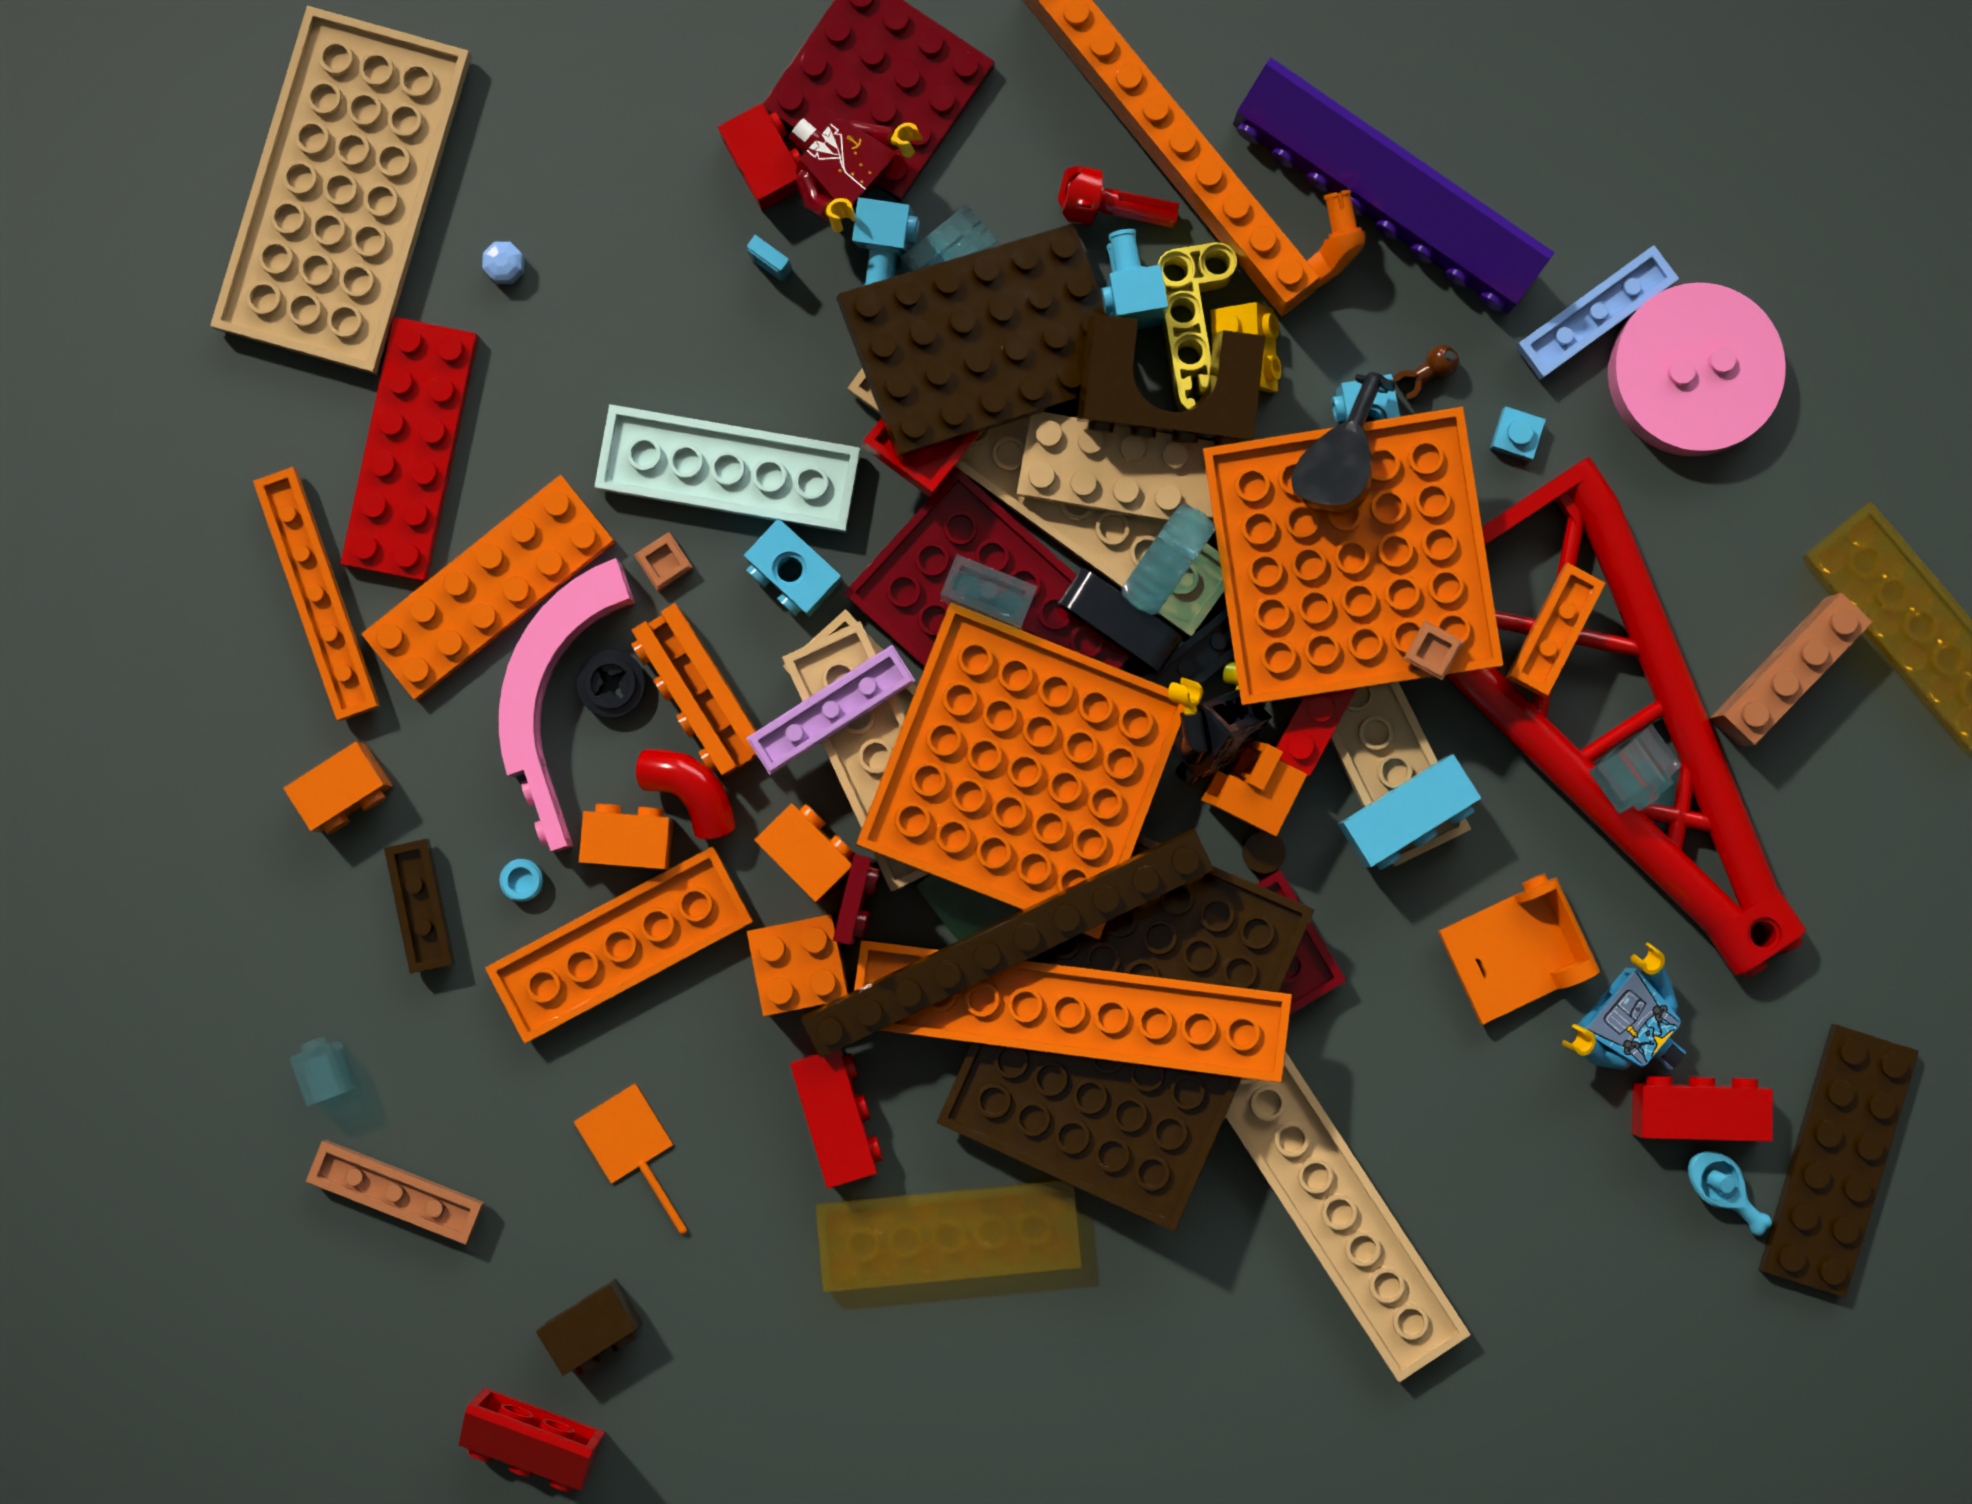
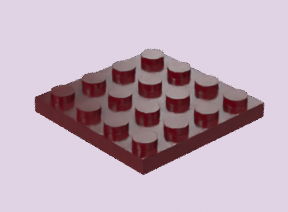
M834 0L763 105L769 115L776 112L782 123L791 130L803 118L807 119L822 133L836 118L894 128L903 123H913L916 125L923 140L921 142L917 140L910 141L915 154L910 158H906L902 155L899 148L894 150L897 155L891 169L876 185L899 202H902L995 67V61L903 0Z

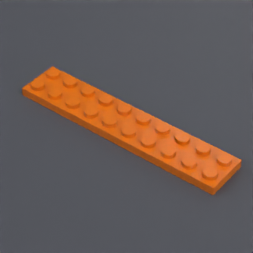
M861 940L854 991L938 950ZM1023 961L879 1031L1282 1083L1292 994Z

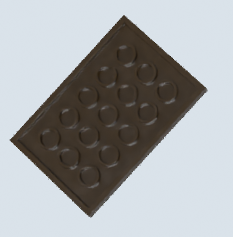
M1074 223L839 293L836 298L897 458L1079 401L1088 318L1095 314L1109 316V313H1105L1101 292Z

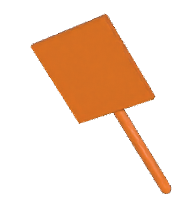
M634 1083L575 1120L574 1124L611 1184L637 1167L640 1168L678 1232L683 1235L687 1232L686 1226L646 1163L674 1144L639 1087Z

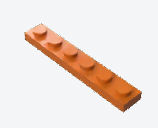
M290 467L254 480L253 483L336 720L343 721L381 707L298 470Z

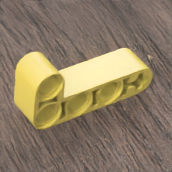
M1214 242L1172 249L1165 252L1157 264H1161L1168 302V309L1162 329L1175 404L1179 412L1186 411L1195 405L1194 399L1186 398L1192 389V377L1198 375L1195 382L1198 395L1204 394L1208 384L1211 354L1200 292L1223 288L1232 278L1237 266V257L1234 250L1224 243ZM1211 258H1218L1225 263L1227 271L1220 275L1213 274L1206 268L1205 262ZM1169 265H1177L1184 270L1186 277L1180 281H1171L1165 276L1163 269ZM1176 306L1187 307L1191 311L1193 319L1186 323L1177 322L1172 317L1170 310ZM1183 347H1192L1198 352L1200 360L1195 364L1183 363L1179 359L1178 350Z

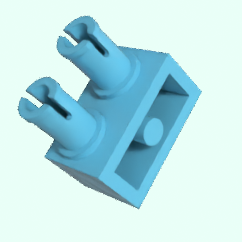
M858 197L852 241L858 248L869 250L867 275L864 285L894 277L897 258L902 257V254L908 255L909 245L917 246L920 221L918 217L913 216L914 212L910 205Z
M1123 229L1109 234L1111 243L1107 245V251L1109 252L1112 273H1109L1107 287L1101 288L1105 313H1109V316L1138 319L1137 330L1162 326L1168 309V302L1161 264L1149 267L1141 266L1135 237L1136 231L1135 229Z

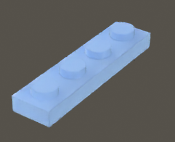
M1653 245L1527 336L1515 347L1541 380L1634 313L1647 300L1674 284L1679 277L1655 245Z

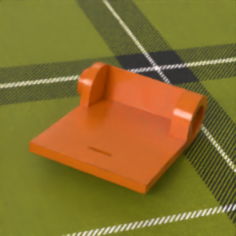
M1543 873L1521 883L1524 888L1523 891L1437 931L1480 1025H1484L1557 989L1568 988L1584 982L1601 972L1557 877L1548 880L1546 874ZM1476 959L1478 960V962H1479V964H1480V966H1481V968H1482V970H1483V972H1484V976H1483V974H1482V972H1481V970H1480V968H1479V966H1478V963H1477Z

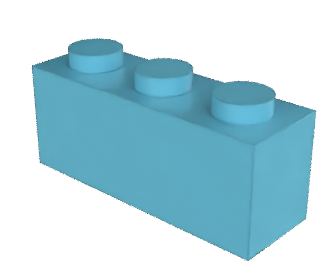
M1452 754L1442 758L1338 823V826L1363 866L1367 868L1377 865L1379 870H1382L1402 857L1398 850L1413 842L1416 847H1419L1437 836L1438 832L1435 827L1449 819L1453 825L1474 813L1475 811L1471 805L1480 800L1481 797L1455 755Z

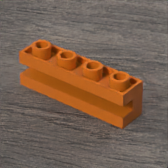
M674 603L662 610V615L649 623L645 621L633 628L631 631L637 640L631 643L641 662L644 665L651 662L658 672L659 677L653 681L665 700L669 701L674 698L682 712L676 715V718L688 737L696 734L701 741L704 749L698 753L705 765L713 773L719 770L722 776L727 777L758 757L746 739L757 730L684 613Z

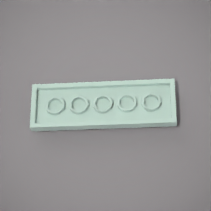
M609 404L594 488L600 491L773 521L779 518L785 523L846 533L861 449L854 446Z

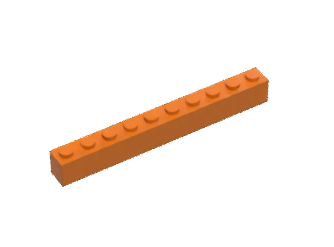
M1023 0L1218 240L1229 245L1234 250L1237 263L1281 317L1313 294L1317 288L1319 275L1093 0Z

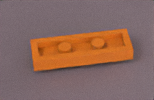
M1569 563L1565 564L1506 678L1543 698L1547 697L1606 583Z

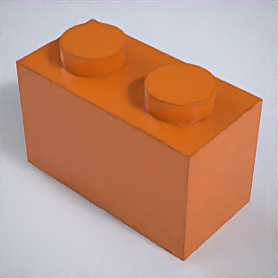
M356 741L283 789L311 832H323L325 830L327 834H331L350 822L347 816L360 807L363 811H367L386 799L384 792L393 787L367 744Z
M596 804L595 812L583 811L579 862L669 870L674 819L663 817L664 809L638 807V815L621 814L620 805Z

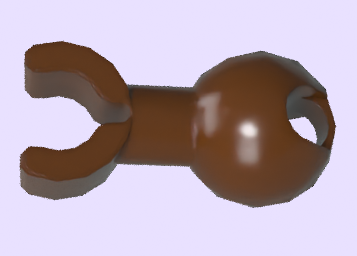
M1437 345L1428 352L1426 363L1414 371L1403 370L1398 372L1394 376V382L1398 383L1404 378H1419L1415 382L1414 390L1406 394V400L1410 401L1419 395L1422 385L1433 377L1447 378L1453 375L1459 366V356L1452 347ZM1451 351L1455 354V359L1448 361L1445 359L1444 354Z

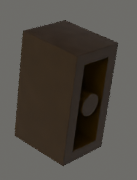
M615 1278L542 1324L535 1332L562 1376L573 1369L580 1375L600 1362L597 1354L612 1346L616 1352L637 1338L634 1331L642 1324V1320Z

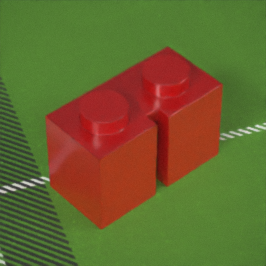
M760 103L718 126L724 145L738 170L742 171L743 178L761 211L799 191L796 182V168L801 155L796 148L789 151L782 137L786 136L787 132L776 112L769 115L763 103Z

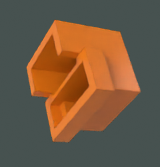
M1252 740L1239 755L1229 776L1220 771L1214 773L1201 801L1277 837L1307 774L1280 761L1279 759L1283 751L1269 744Z

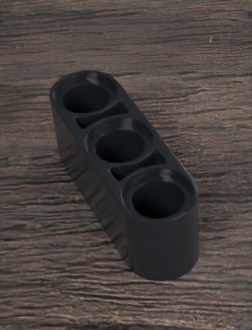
M1084 568L1080 569L1057 602L1068 614L1156 674H1160L1183 641V637L1170 626Z

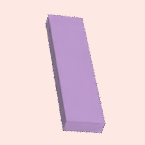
M891 645L746 739L769 775H771L916 681L894 646Z

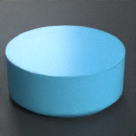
M516 859L509 862L503 868L499 881L501 890L509 899L526 902L536 898L541 893L545 878L542 869L535 862L527 859Z

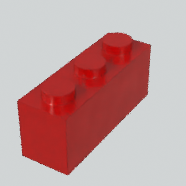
M841 1048L822 1058L817 1053L792 1061L790 1067L827 1189L877 1174L879 1169L877 1162L884 1159L877 1136L869 1137L864 1121L871 1119V1115L864 1094L857 1096L852 1079L859 1078L852 1053L844 1055Z
M1646 1075V1083H1632V1134L1635 1136L1660 1139L1772 1141L1773 1089L1758 1086V1079L1734 1077L1732 1078L1731 1085H1715L1714 1077L1689 1076V1084H1672V1076Z

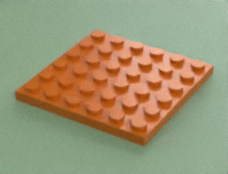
M1463 407L1365 422L1363 430L1368 439L1372 454L1373 481L1366 500L1357 509L1350 512L1333 513L1314 509L1303 503L1294 494L1291 478L1299 458L1319 438L1333 428L1203 448L1242 706L1434 677L1403 660L1424 621L1464 641L1446 675L1503 666Z
M950 602L855 845L1024 910L1130 859L1181 725L1180 713L1184 712V707L1182 704L1169 699L1168 688ZM1106 922L1082 934L1100 939Z

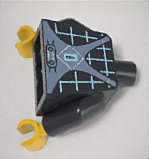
M1235 661L1225 664L1223 680L1226 683L1236 685V690L1204 701L1198 708L1196 706L1201 701L1203 689L1199 683L1181 678V684L1172 682L1169 686V699L1182 704L1184 707V712L1180 713L1183 731L1172 747L1173 752L1182 760L1176 768L1177 775L1188 784L1195 785L1201 778L1228 768L1272 718L1259 703L1241 705Z

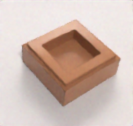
M670 532L634 554L658 592L694 569Z
M1424 621L1403 660L1442 681L1464 641Z

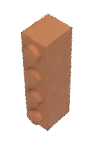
M1842 592L1824 598L1709 719L1739 748L1755 745L1869 627L1872 621Z

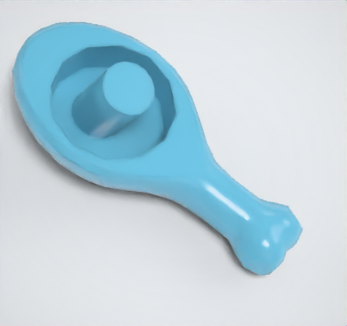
M1701 1151L1692 1156L1688 1164V1176L1698 1196L1714 1207L1736 1211L1748 1223L1752 1234L1762 1236L1766 1229L1770 1228L1772 1221L1768 1214L1759 1212L1749 1202L1744 1176L1738 1165L1729 1157L1716 1151Z

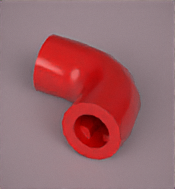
M646 749L641 752L636 762L638 785L644 791L667 792L678 797L687 807L694 835L697 838H718L729 834L735 829L733 811L725 788L708 766L688 754L667 749Z

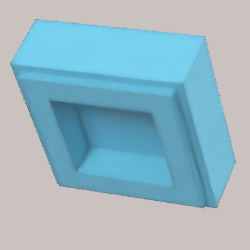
M754 235L746 246L750 259L778 280L784 281L792 271L790 260L757 235Z

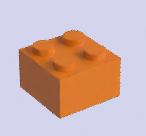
M791 803L754 840L815 902H822L849 875L852 864L851 859L856 853L839 836L835 835L830 839L821 830L826 823L809 805L805 804L800 809L797 805Z
M835 914L747 931L763 1016L827 1004L850 993L840 942L833 941L837 925Z

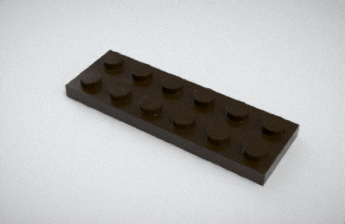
M1831 1024L1758 1268L1759 1270L1846 1298L1919 1050L1840 1025Z

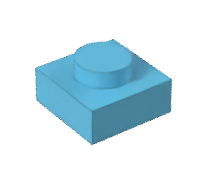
M1505 406L1502 409L1490 449L1530 462L1534 458L1546 419Z

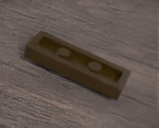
M422 839L384 848L410 974L454 965L455 960L430 839Z

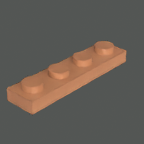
M328 1140L321 1142L305 1181L465 1245L471 1239L485 1204L481 1200Z

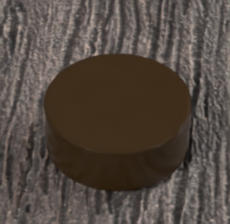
M1259 831L1250 835L1243 844V861L1250 870L1256 873L1266 874L1274 872L1285 860V845L1278 835L1276 837L1264 831Z

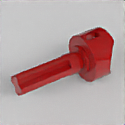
M1078 165L1064 171L1057 200L1063 209L1062 214L1070 223L1090 226L1098 211L1173 228L1174 223L1177 222L1179 203L1111 188H1103L1102 170Z

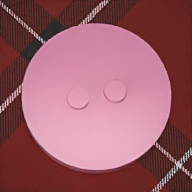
M1687 283L1671 287L1656 294L1638 308L1622 325L1610 351L1608 362L1609 389L1620 417L1634 434L1643 441L1661 451L1674 455L1706 456L1727 450L1755 433L1768 420L1778 404L1784 387L1786 371L1785 354L1781 339L1772 321L1751 299L1725 286L1711 283Z

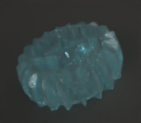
M1183 504L1175 510L1122 587V595L1124 599L1130 602L1129 605L1139 612L1143 611L1148 615H1154L1159 612L1215 531V523L1209 520L1205 513L1197 508H1192L1188 504Z

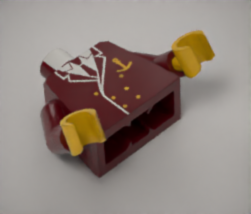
M803 118L794 127L788 138L805 152L799 159L796 168V182L805 209L826 221H830L834 232L839 233L843 231L842 223L847 218L856 221L854 210L857 207L858 197L865 198L891 169L897 155L894 150L899 148L902 155L906 158H910L915 154L910 141L917 140L921 142L923 140L916 125L913 123H903L894 128L836 118L822 133L807 119Z

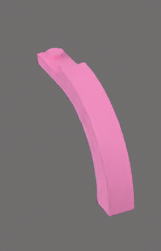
M617 558L595 566L573 579L538 611L528 624L514 649L502 685L499 704V738L506 773L512 777L525 774L527 780L522 781L521 786L528 805L535 804L540 821L535 822L538 838L542 846L549 845L552 852H559L574 846L543 753L541 740L543 699L556 665L572 642L597 620L611 612L635 603L623 565Z

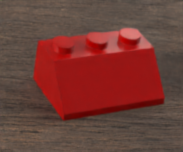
M484 1388L466 1408L458 1446L468 1449V1455L477 1460L491 1462L494 1458L509 1464L508 1469L518 1475L532 1477L533 1474H537L550 1479L549 1484L552 1487L566 1492H573L574 1488L581 1491L587 1483L605 1431Z

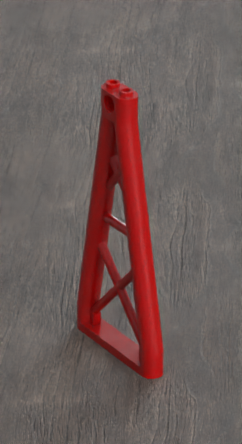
M1588 456L1483 525L1484 544L1486 545L1555 500L1568 519L1557 577L1565 564L1569 563L1576 567L1584 528L1629 638L1582 629L1575 645L1637 657L1655 701L1582 750H1579L1547 719L1552 689L1545 698L1534 693L1531 703L1496 668L1445 675V677L1706 932L1735 976L1744 974L1746 978H1750L1768 967L1769 964L1766 959L1778 951L1783 955L1799 947L1804 942L1801 936L1807 929L1777 886L1621 504L1590 456ZM1495 611L1497 627L1502 630L1528 635L1536 620ZM1662 717L1681 763L1673 807L1628 798L1593 762ZM1693 794L1701 813L1690 811ZM1651 820L1668 823L1667 836ZM1686 827L1710 833L1739 906L1682 851ZM1756 923H1760L1766 931L1764 941L1758 946L1751 939V930Z

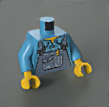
M1650 943L1645 944L1648 948V954L1643 960L1633 954L1630 960L1642 972L1637 968L1626 967L1577 1025L1573 1024L1571 1026L1577 1031L1575 1041L1569 1043L1563 1040L1562 1046L1581 1055L1590 1063L1599 1067L1625 1070L1634 1065L1643 1068L1654 1057L1666 1069L1672 1070L1684 1058L1686 1051L1670 1038L1680 1026L1681 1020L1676 1015L1678 1002L1670 977L1664 968V954Z

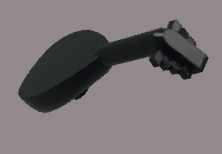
M1369 372L1366 376L1356 374L1355 380L1362 384L1346 423L1339 424L1328 431L1299 458L1291 478L1294 494L1308 506L1325 512L1342 513L1357 509L1366 500L1373 481V462L1370 445L1363 426L1377 393L1387 394L1388 391L1394 392L1396 388L1393 380H1389L1379 373Z

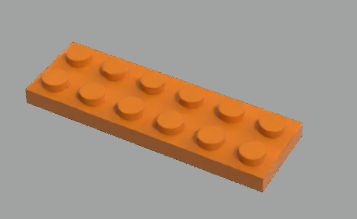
M559 475L361 633V635L410 696L418 701L612 546L615 540L564 477Z
M712 846L485 967L525 1044L753 923L754 920L716 848Z

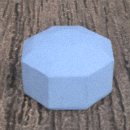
M493 242L483 252L482 269L496 284H514L524 274L525 257L511 242Z

